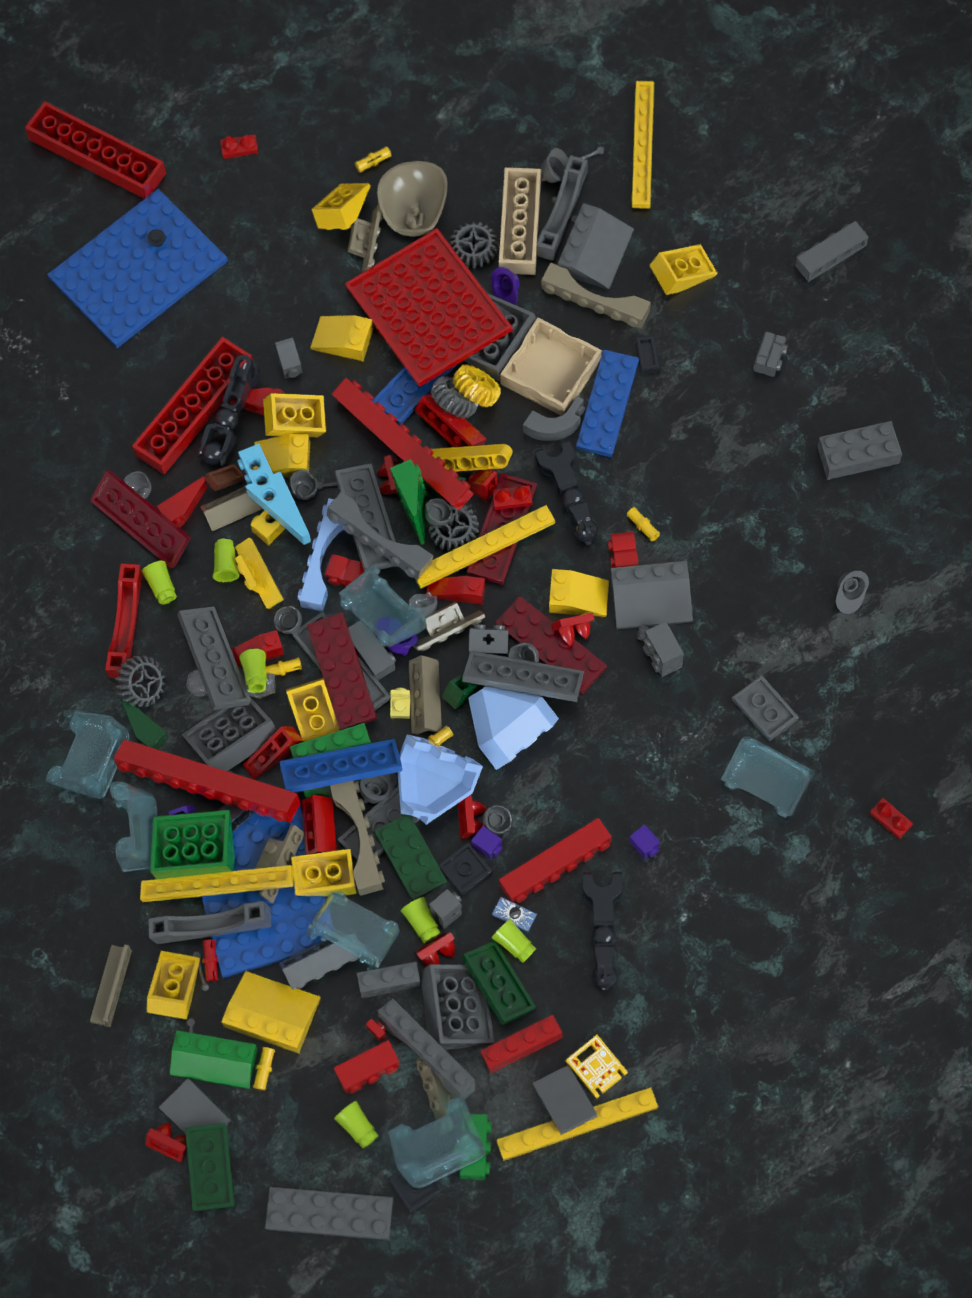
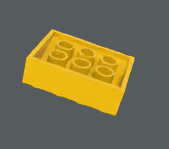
M245 971L228 1004L222 1024L224 1028L300 1053L321 997L296 988L292 990L288 985Z

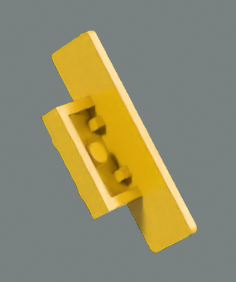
M251 538L246 539L235 547L239 554L235 558L238 564L236 567L246 579L244 582L247 588L259 593L266 608L270 609L281 602L283 597Z

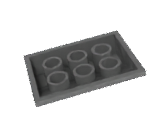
M583 203L558 266L566 268L573 279L609 290L634 229L602 209Z
M488 294L511 324L513 331L464 361L501 382L500 374L513 354L523 344L525 336L536 321V317L530 311Z
M687 561L611 568V586L617 629L638 628L640 625L657 626L663 622H667L668 625L693 622Z
M251 697L249 705L218 709L181 734L203 764L228 771L255 753L277 731L272 720Z
M429 965L420 971L427 1032L444 1050L494 1043L489 1003L466 965Z

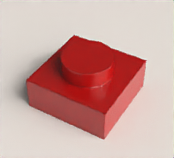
M371 1018L366 1023V1027L381 1043L386 1038V1033L384 1032L386 1028L379 1021L375 1022Z

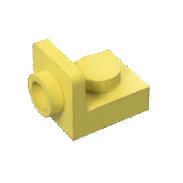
M405 688L390 690V717L410 719V690Z

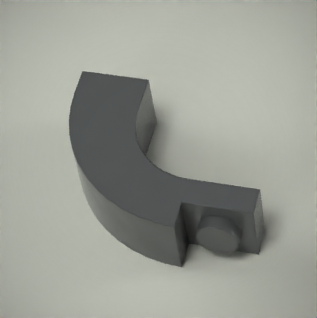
M577 396L568 411L557 418H547L532 411L523 424V433L541 441H557L570 436L580 426V418L585 410L584 399Z

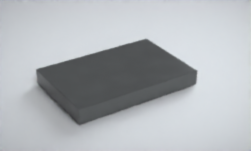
M762 675L732 697V701L768 742L799 720V716Z
M569 1065L533 1083L535 1091L561 1135L597 1117L595 1109Z
M189 1079L159 1106V1109L185 1135V1128L222 1123L228 1125L231 1122Z

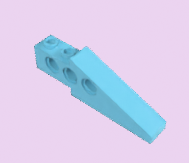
M260 444L238 452L240 457L237 460L241 470H245L247 474L244 477L248 484L246 485L248 496L304 545L310 543V534L281 472L273 474ZM254 466H258V467H259V468L256 469V470H252V469H251V468L254 467ZM260 482H266L264 485H258ZM268 497H272V498H273V499L270 500V501H266V500H265V499L268 498Z

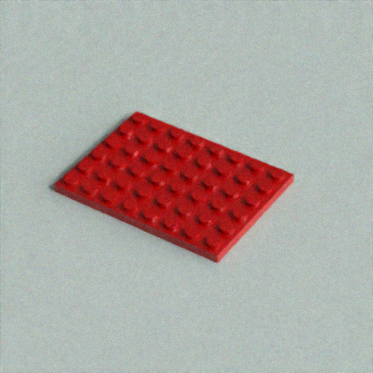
M437 228L345 283L346 288L368 318L372 319L373 325L419 387L513 331L511 324Z

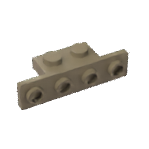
M379 204L372 211L370 223L357 218L352 224L347 252L364 257L361 273L374 266L375 259H373V254L376 252L378 245L376 238L380 233L378 226L383 217Z
M456 602L421 618L429 635L418 640L414 648L418 651L427 650L431 647V644L445 641L449 635L461 633L469 625L479 624L482 621L481 619L485 618V614L479 610L463 617Z
M291 825L284 841L268 839L255 869L291 865V857L295 856L304 837V832L296 825ZM280 888L261 890L259 894L268 902L273 903Z
M419 1057L416 1060L417 1069L421 1074L423 1087L427 1092L430 1107L436 1118L437 1128L442 1136L447 1135L454 1129L449 1111L463 1108L465 1106L464 1102L459 1103L445 1089L427 1063Z

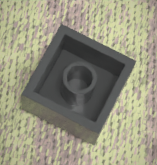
M667 622L646 630L645 638L643 639V649L645 654L653 660L652 666L655 672H659L661 677L682 668L684 653Z

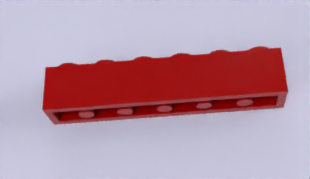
M597 818L499 879V886L509 901L521 903L531 892L536 893L543 889L544 884L547 882L558 880L563 872L574 870L581 861L586 862L597 851L600 850L602 852L610 846L612 836L601 820Z

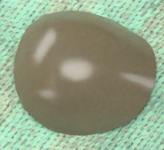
M423 161L406 162L389 169L382 176L377 194L380 209L388 225L394 231L406 236H420L433 229L442 213L447 194V177L440 167Z

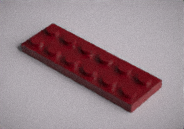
M111 470L104 473L90 501L161 561H165L169 568H174L191 537Z
M501 473L496 489L530 485L531 498L533 500L537 483ZM492 499L479 537L527 515L530 506L495 510L494 500ZM518 542L470 564L467 575L485 578L487 581L503 585Z
M519 596L495 622V625H505V628H509V637L518 644L522 642L532 644L539 652V661L541 663L584 671L579 692L583 695L607 669V665L575 639L572 646L568 645L561 637L559 630L553 631L551 624L554 622Z
M340 612L308 624L307 628L339 729L343 730L378 719L344 613Z

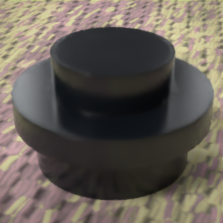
M159 229L150 231L147 236L149 244L154 247L162 246L166 239L164 232Z

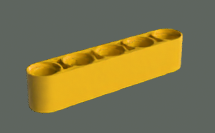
M506 444L431 449L434 452L432 456L435 459L439 456L446 463L444 467L448 470L452 468L455 472L505 468L513 454L511 447Z

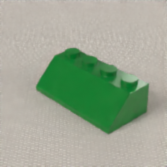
M176 1030L172 1048L170 1075L250 1089L258 1049L256 1044Z

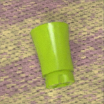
M225 538L217 540L214 548L213 578L219 582L234 581L239 578V571L236 567L233 541Z
M165 561L151 563L142 569V575L147 580L160 604H168L176 599L175 589Z
M260 649L246 650L240 655L239 659L244 670L248 690L251 693H261L266 690L267 683L266 653Z
M425 897L416 899L401 909V913L412 925L418 937H421L423 943H428L441 934L427 906Z
M511 918L491 937L507 949L515 958L518 957L522 963L536 950L531 941L524 936Z
M357 1101L348 1105L334 1118L353 1137L356 1143L359 1142L362 1148L370 1145L378 1137L374 1127L362 1112Z

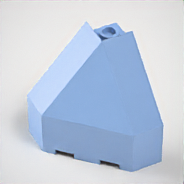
M484 686L482 690L468 698L478 746L496 770L513 760L518 752L535 742L542 732H547L559 719L540 695Z
M407 734L399 754L403 771L398 772L401 814L417 817L425 824H428L473 793L483 766L474 759L467 756L465 758L455 754V751L446 747L430 744V741Z

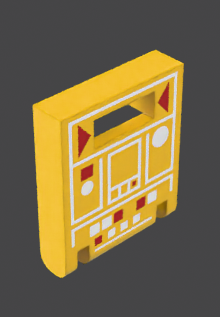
M598 1035L565 1060L596 1099L600 1096L595 1090L596 1088L603 1094L621 1079L617 1072L618 1070L624 1076L628 1073ZM591 1046L595 1052L581 1063L577 1056Z

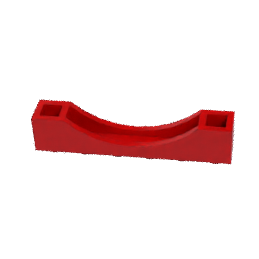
M121 563L116 621L105 669L109 678L120 677L117 671L123 670L121 664L126 663V659L131 658L143 576L140 565Z

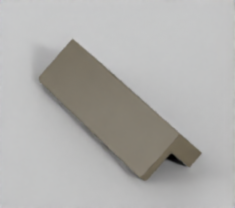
M260 482L258 485H264L266 482ZM246 486L200 506L212 531L263 509L248 496ZM268 497V498H266L265 500H266V501H270V500H272L273 498H272V497Z
M421 655L409 661L412 733L417 735L427 730L437 733L442 729L439 661Z
M111 945L90 1022L93 1024L111 1027L132 952L129 945H124V947Z

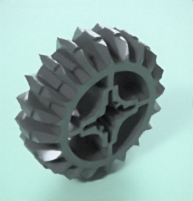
M474 221L472 225H468L466 222L465 227L459 225L458 230H454L453 235L450 237V246L467 268L470 265L474 269L476 265L482 268L483 263L488 265L489 260H493L494 255L497 254V236L494 234L493 229H489L488 225L482 227L481 222L478 225H475Z
M441 376L433 384L430 392L432 398L435 400V403L439 404L441 408L448 411L451 415L453 414L464 419L471 417L476 412L479 405L469 401L463 394L459 393V390L453 384L452 377Z
M449 504L452 511L449 522L442 526L429 524L430 538L435 540L434 544L436 546L440 545L441 550L447 547V551L450 552L451 549H457L475 540V535L479 534L477 529L479 528V523L476 522L477 516L473 515L472 509L467 511L466 505L457 510ZM459 518L465 520L468 525H465V523L460 522ZM439 530H443L444 533H447L449 535V538L443 536Z
M144 655L126 659V663L121 664L123 670L117 671L120 677L115 678L119 681V684L115 686L120 688L118 694L123 696V701H129V705L135 707H147L149 704H154L155 699H160L159 693L164 692L161 689L165 685L162 679L166 677L161 674L163 669L158 667L159 663L154 661L153 658Z

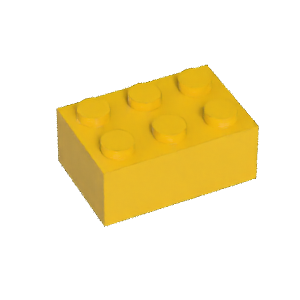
M271 393L263 399L266 436L309 434V437H319L326 432L323 396Z

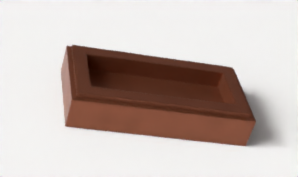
M233 464L206 473L204 478L214 491L243 482L245 477Z

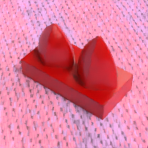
M245 135L236 138L227 136L224 140H220L223 159L258 153L255 135Z
M392 455L384 457L385 463L379 467L376 473L381 477L389 478L380 485L379 490L381 494H397L390 468L398 465L399 461Z
M530 485L492 490L495 510L532 506Z
M593 613L561 619L551 625L553 631L559 630L563 640L572 646L575 636L574 627L582 637L587 639L591 629L590 622L595 619Z
M472 795L457 803L461 839H468L472 835L477 834L482 826H484L479 820L474 819V816L484 813L487 807L478 801L472 800Z
M884 798L870 811V815L898 839L913 825L909 819Z
M446 931L416 950L414 954L427 967L429 965H440L437 950L447 957H454L455 944L453 940L455 938L451 932Z
M170 1123L162 1124L155 1130L150 1129L146 1136V1146L182 1163L186 1156V1135L183 1134L173 1139L170 1138Z

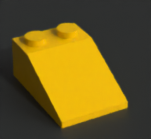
M340 184L312 209L318 229L346 230L350 228L351 224L357 220L370 184Z
M701 244L660 252L650 264L666 295L684 291L718 274Z
M321 316L312 341L311 350L364 361L373 333L372 319L359 316Z
M288 434L254 442V445L260 444L273 474L281 472L283 477H291L298 470L309 471V434ZM254 466V467H253V470H256V469H258L259 467H258V466Z
M552 569L549 613L571 615L593 613V616L606 617L609 580L571 570Z
M323 678L286 689L301 738L304 742L340 731Z
M350 849L291 857L292 867L294 868L293 877L296 896L337 897L356 894Z
M161 951L147 997L148 1013L187 1019L200 963L199 957Z

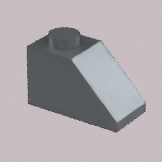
M293 337L276 342L278 360L284 377L293 378L301 374V363Z

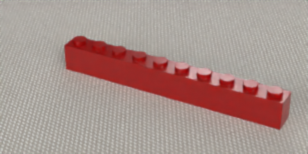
M345 378L332 395L403 461L411 459L414 465L417 464L422 478L452 506L460 510L474 495L469 490L471 485L464 479L461 481L457 479L459 475L452 468L446 469L444 467L446 463L439 456L435 459L432 456L434 452L428 446L423 448L420 445L422 441L413 434L411 437L408 434L410 430L402 423L398 425L396 423L398 419L390 412L386 414L384 412L386 408L378 401L375 404L372 401L374 397L367 391L363 393L360 390L362 386L355 380L351 382Z
M125 739L114 756L117 768L122 772H131L141 778L147 777L157 783L163 782L176 789H185L192 794L198 793L211 800H220L226 805L232 804L245 811L251 810L261 816L273 817L280 822L286 821L291 823L301 804L298 794Z

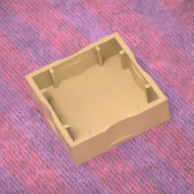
M537 318L525 336L523 344L513 354L500 374L501 385L562 416L568 411L577 396H579L599 365L602 350L579 338L569 336L556 326Z

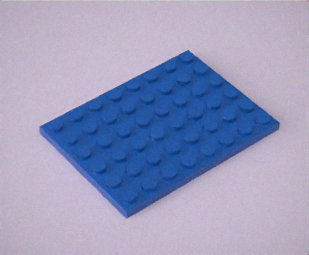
M157 189L47 275L70 301L118 348L228 262V258ZM159 229L164 232L166 239L162 246L154 247L149 244L147 236L150 231Z
M300 806L291 823L286 821L280 822L273 817L261 816L255 812L232 833L235 855L234 871L255 869L268 839L284 841L291 825H296L304 832L303 815ZM303 837L295 856L306 855L305 837ZM294 877L293 887L280 888L273 903L260 896L261 890L201 896L206 915L229 911L243 904L264 901L271 909V927L212 936V939L216 941L215 948L222 977L225 978L284 961L336 935L325 896H296Z

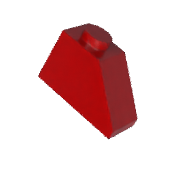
M478 470L476 473H472L468 479V484L471 485L469 490L487 502L493 495L492 490L497 488V472Z

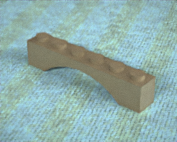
M550 263L542 278V289L546 293L558 295L562 299L573 301L581 307L591 308L599 314H606L614 320L626 322L631 327L642 328L650 312L651 302L636 296L609 298L585 290L572 278L566 268Z
M358 781L330 785L336 806L353 820L359 831L360 853L353 871L359 894L362 896L382 890V883L385 882L382 870L378 871L377 864H380L377 852L373 853L372 846H375L372 834L368 835L367 828H370L368 817H363L362 811L365 810L363 799H359L357 795L358 792H361Z

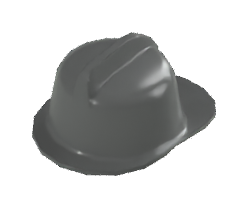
M558 148L551 150L546 160L540 165L543 175L542 181L547 180L550 183L562 182L569 161L562 150Z
M850 570L839 578L835 601L839 611L844 614H851L860 608L869 585V578L866 573Z
M390 773L361 779L360 794L364 799L363 802L365 804L367 802L375 804L386 799L397 784L396 774Z

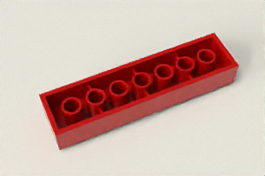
M45 101L25 127L29 140L144 199L152 194L166 174L163 161Z
M222 337L132 445L135 456L165 475L220 408L221 404L224 403L223 399L229 385L230 372L235 359L240 355H247L253 361L252 355ZM242 361L240 363V368H242V366L245 363H247V361Z

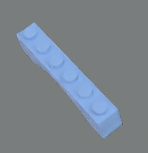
M328 499L327 505L324 504L323 520L318 523L317 532L319 534L313 540L312 549L314 551L308 557V572H304L302 579L304 586L303 589H299L297 597L302 608L321 612L324 610L328 596L327 588L321 576L323 556L331 541L344 530L342 526L331 522L327 517L328 506L334 499Z

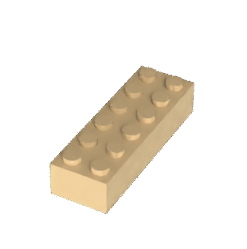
M505 168L499 267L507 268L515 274H536L541 169Z

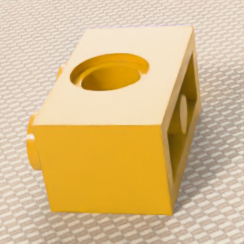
M264 510L260 515L253 518L250 525L252 532L269 546L286 528L277 520L273 523H268V520L274 518Z

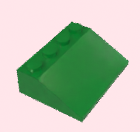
M409 459L390 468L399 500L422 545L425 543L426 527L423 511L426 505L425 498L428 496L419 466L417 464L414 465L412 460Z
M362 723L290 746L294 759L371 744L365 724ZM360 779V780H355V781H358L359 788H360V781H361V779ZM330 785L304 790L306 798L317 795L333 799Z
M229 810L153 817L150 872L156 879L234 871L235 855Z

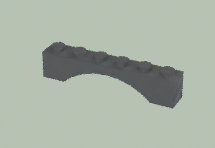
M570 155L555 206L537 242L538 257L555 260L588 172V160Z
M342 491L328 506L327 517L331 522L342 526L348 534H353L361 543L369 545L378 555L389 559L392 565L403 569L408 576L419 580L432 564L433 555L419 545L396 543L376 533L363 519L357 502Z
M264 901L243 904L232 910L210 915L150 918L149 938L156 944L268 928L271 927V909Z
M394 999L378 1010V1021L392 1036L406 1043L427 1063L445 1089L459 1103L475 1091V1079Z

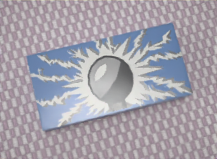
M501 897L492 916L504 922L511 918L518 929L528 933L537 914Z

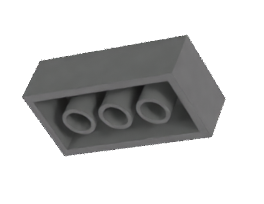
M892 421L819 437L817 446L827 480L899 464L902 456Z

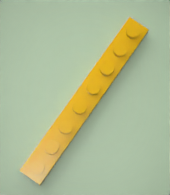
M636 81L632 208H650L654 82Z
M547 505L432 560L430 567L416 581L419 587L423 588L555 524V519Z
M288 865L141 881L140 900L142 902L293 887L294 868Z
M652 1088L593 1107L597 1113L596 1118L563 1135L560 1134L554 1122L551 1121L498 1139L497 1144L502 1159L504 1161L657 1109L658 1105Z

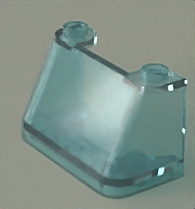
M372 565L339 593L340 604L345 610L349 609L378 637L379 642L383 646L392 647L427 628L425 613L419 607L409 606L388 586L385 579L383 580L378 577L380 570Z
M75 710L70 726L76 737L63 767L53 766L48 772L46 781L55 786L92 798L102 799L106 795L117 769L114 756L123 740H129V732L109 715Z
M746 736L741 739L721 780L725 782L724 785L733 790L735 787L742 788L774 805V808L777 809V814L783 817H787V815L791 817L816 772L773 748Z
M125 782L110 783L111 796L116 800L117 807L125 808L129 815L130 837L122 838L116 844V858L123 872L151 868L153 817H157L155 797L152 793Z
M336 891L329 894L311 921L306 935L314 940L317 936H322L321 940L324 942L326 939L361 958V963L366 961L369 964L367 970L370 971L380 968L397 939L400 930L398 924L394 921H387L346 898L344 893Z
M461 1096L448 1102L446 1105L447 1115L415 1131L405 1125H400L388 1131L397 1169L413 1187H424L481 1159L485 1155L481 1138L466 1102Z

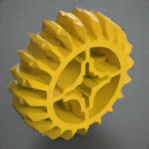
M462 365L454 374L453 384L455 388L469 401L480 406L489 407L500 397L501 388L499 384L495 382L494 378H491L489 374H486L479 368H475L472 365Z

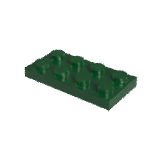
M403 815L374 831L375 836L412 901L447 882L410 815Z
M496 941L462 955L461 959L501 1025L536 1009L534 1002Z
M227 1124L185 1128L193 1211L234 1207Z

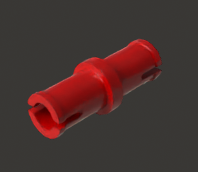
M215 940L203 941L204 958L202 963L205 964L206 982H209V980L210 982L218 981V958L216 957Z

